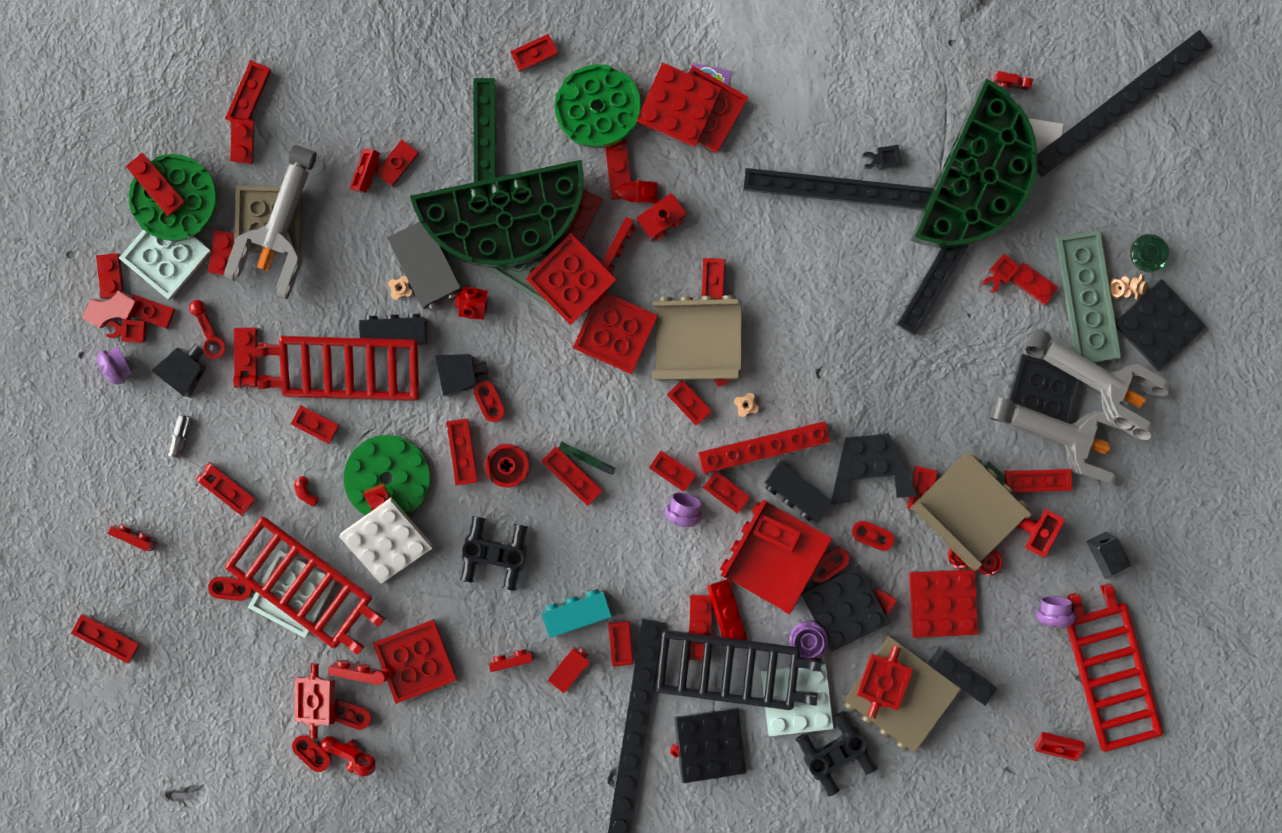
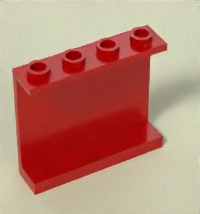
M762 500L761 503L757 502L752 510L754 516L751 522L746 521L741 530L744 533L741 540L734 542L730 550L733 552L729 560L726 558L721 565L720 570L723 571L721 576L729 578L732 582L790 615L833 538ZM761 514L801 532L792 552L752 534Z

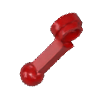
M194 300L189 305V311L197 318L206 337L203 351L209 358H220L226 352V344L215 334L206 315V304L201 300ZM214 341L221 345V350L218 354H214L210 350V345Z
M326 736L322 739L320 744L322 750L328 754L333 753L351 761L354 772L358 776H368L375 771V760L370 755L363 754L362 751L355 750L338 742L333 736ZM362 762H369L367 765H359Z

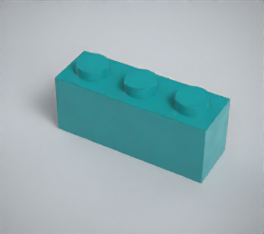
M597 588L586 592V597L578 599V596H573L565 599V604L558 606L556 602L545 606L546 610L542 611L541 614L549 638L612 617L604 590L599 592Z

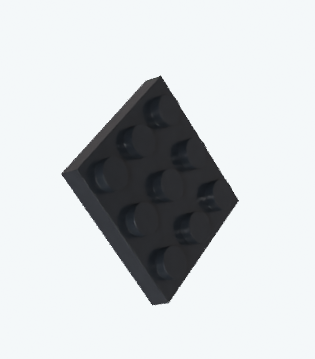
M1163 279L1159 280L1115 321L1116 328L1157 371L1165 366L1206 327Z
M1021 354L1008 400L1070 424L1082 381L1043 359Z
M860 565L802 593V597L815 622L821 625L827 633L828 646L831 652L890 624Z
M735 707L674 717L682 783L746 774L739 708Z

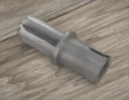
M178 416L174 432L170 435L172 439L167 453L168 456L181 458L185 440H188L186 435L191 421L189 416Z

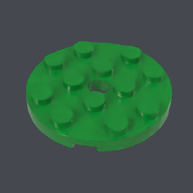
M595 64L579 68L565 78L564 83L556 93L554 108L558 125L570 140L581 146L606 148L616 145L628 137L637 125L636 120L641 111L638 89L627 74L613 69L612 66ZM601 102L604 105L600 112L592 109L594 103Z
M165 154L155 157L151 162L184 199L186 204L172 216H167L137 179L133 177L129 188L131 213L134 215L139 226L156 238L166 241H182L192 238L207 227L215 214L218 197L215 182L205 167L190 157L180 154Z
M394 435L375 436L358 445L349 456L343 475L345 492L352 505L366 516L372 510L364 496V491L384 484L381 479L382 474L390 472L393 480L390 484L385 485L392 499L409 516L421 506L427 497L431 482L430 467L422 451L411 441Z

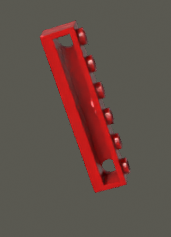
M823 421L698 452L702 473H708L831 441L826 422Z

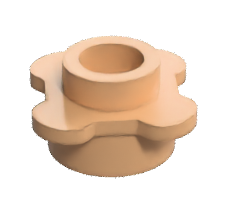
M1143 274L1139 278L1133 277L1130 282L1129 289L1135 295L1136 300H1139L1140 295L1145 294L1148 284L1144 281L1145 275Z
M402 276L397 280H389L388 286L391 287V297L394 300H398L400 297L411 296L412 290L409 287V281L406 276Z
M1123 276L1118 280L1116 278L1111 279L1109 288L1113 299L1131 296L1132 291L1129 289L1130 279Z
M747 393L744 397H736L734 399V404L737 405L740 417H745L748 413H756L758 411V406L754 402V394Z

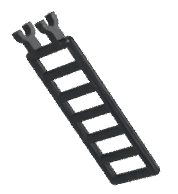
M664 630L661 635L656 691L663 694L782 710H792L794 702L817 706L818 692L796 691L799 668L821 672L822 659L800 657V648L794 646ZM670 639L683 641L678 687L665 685ZM691 642L704 643L699 689L686 688ZM713 645L726 646L721 692L708 691ZM735 648L748 649L742 695L729 694ZM756 650L770 652L764 698L751 697ZM778 653L791 655L786 701L773 700Z

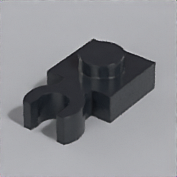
M899 145L878 147L876 149L877 154L865 152L862 155V158L869 157L872 161L870 164H865L864 169H871L879 164V170L902 166Z

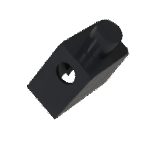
M196 343L188 352L178 347L155 366L152 372L182 396L190 397L206 370V366L198 361L204 354L203 348Z
M471 354L435 356L444 397H449L475 387L478 384L477 376L488 374L486 361L474 363Z
M1103 532L1086 541L1104 578L1131 566L1119 539L1110 533Z

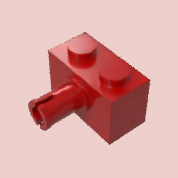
M671 192L637 216L636 221L650 241L654 239L659 241L668 234L666 231L672 226L676 229L685 222L684 218L687 213Z
M1045 509L1039 521L1024 518L1022 520L1024 523L1020 522L1017 527L1030 533V538L1025 548L1044 558L1047 557L1066 521L1064 518Z

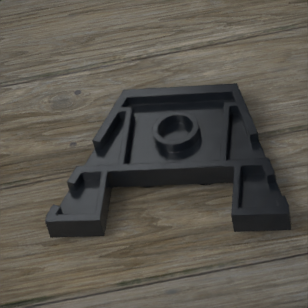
M889 433L845 438L831 504L851 503L849 480L894 476L897 498L916 496L915 489Z

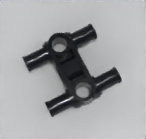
M472 516L470 532L465 537L462 547L461 558L464 564L460 580L473 583L476 565L479 562L505 567L506 574L503 589L516 591L519 572L523 570L527 548L524 544L528 526L515 524L512 543L504 544L484 540L482 533L486 518ZM470 543L478 546V553L476 555L468 553L467 547ZM516 551L521 555L519 563H513L510 560L511 552Z
M841 711L833 716L842 735L823 747L816 749L807 732L795 739L805 755L803 758L814 779L820 781L828 797L840 791L831 776V772L852 759L857 758L866 775L878 769L868 753L869 746L859 729L853 727L845 711ZM853 738L860 739L858 747H850V741ZM815 760L823 761L820 769L812 768Z

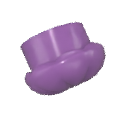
M119 346L109 352L101 350L98 353L97 364L106 379L116 385L123 384L125 382L124 377L132 372Z
M674 493L671 503L665 507V516L671 523L678 524L680 527H694L702 520V513L700 512L701 502L696 497L687 493Z
M1043 597L1041 599V609L1036 612L1039 622L1049 627H1068L1076 619V615L1072 611V602L1062 597Z
M805 621L797 624L792 629L789 636V645L800 648V657L818 658L827 649L828 636L825 629L818 623Z

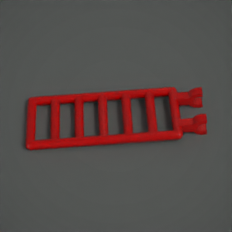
M280 336L279 344L259 342L258 347L255 348L256 357L273 355L280 358L281 377L261 375L260 379L257 380L258 389L281 388L284 397L417 401L419 399L418 342L416 340ZM288 345H301L303 389L290 388ZM309 345L322 346L324 390L311 388ZM331 346H344L346 390H333ZM353 347H366L367 391H355ZM375 347L388 348L389 392L376 391ZM396 348H409L411 392H398Z
M262 516L259 518L225 564L227 571L331 648H336L341 642L356 655L360 654L365 646L347 634L361 614L377 627L381 626L386 619L368 606L372 600V596L266 517ZM265 527L274 536L245 573L235 565ZM282 540L292 548L264 586H262L253 577ZM300 553L309 561L280 599L270 591L297 554ZM317 566L327 574L297 612L288 603ZM335 579L344 587L315 625L305 617L331 581ZM350 592H353L361 598V601L332 638L323 629Z
M1104 584L1100 585V589L1107 608L1084 614L1080 595H1076V593L1067 595V599L1072 602V611L1075 613L1076 619L1072 625L1066 628L1100 749L1102 752H1109L1161 737L1163 729L1129 608L1125 603L1117 605L1113 585ZM1121 613L1124 626L1078 638L1076 625ZM1127 634L1129 647L1084 659L1081 646ZM1133 655L1136 667L1090 680L1087 667ZM1135 676L1139 677L1142 688L1096 701L1093 688ZM1140 697L1145 698L1147 709L1106 721L1101 720L1099 709ZM1150 717L1153 730L1107 742L1104 730Z

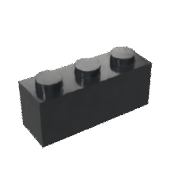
M408 314V318H399V315H386V319H378V316H365V320H359V338L416 340L418 345H428L427 319L421 317V314Z
M781 461L776 464L763 481L767 485L765 487L766 490L774 496L778 493L784 497L782 502L791 509L795 506L801 510L799 515L808 522L811 520L817 522L832 502L831 499Z
M941 647L937 649L927 663L984 706H986L998 689Z

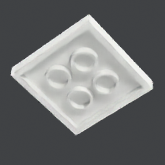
M392 497L341 532L339 536L380 584L431 550L433 546Z

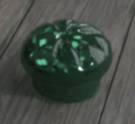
M1155 234L1141 235L1131 245V261L1141 271H1158L1168 260V245L1161 237Z

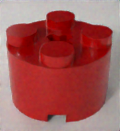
M512 444L496 446L485 460L487 477L494 484L504 488L515 487L521 484L527 478L530 471L528 455L522 448ZM506 460L509 463H513L510 472H507V469L502 467L503 464H506Z

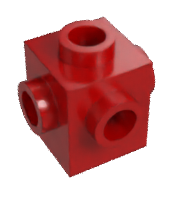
M462 287L461 294L456 295L455 299L458 317L484 320L488 306V290Z

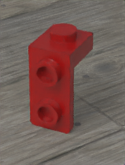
M573 646L548 678V682L562 693H565L581 671L590 663L591 659L588 657L590 654L581 647L577 649Z

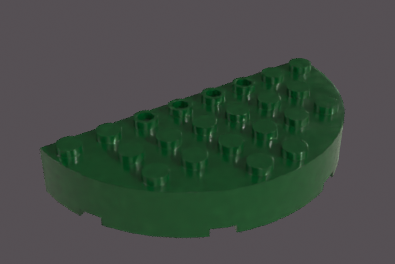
M987 78L980 84L910 241L936 248H956L979 242L1008 224L1022 209L1031 193L1037 173L1036 154L1038 153L1033 128L1022 107L1017 105L1005 89Z
M582 160L411 195L410 198L417 218L424 229L436 243L454 257L480 267H516L536 260L548 253L571 229L583 200Z

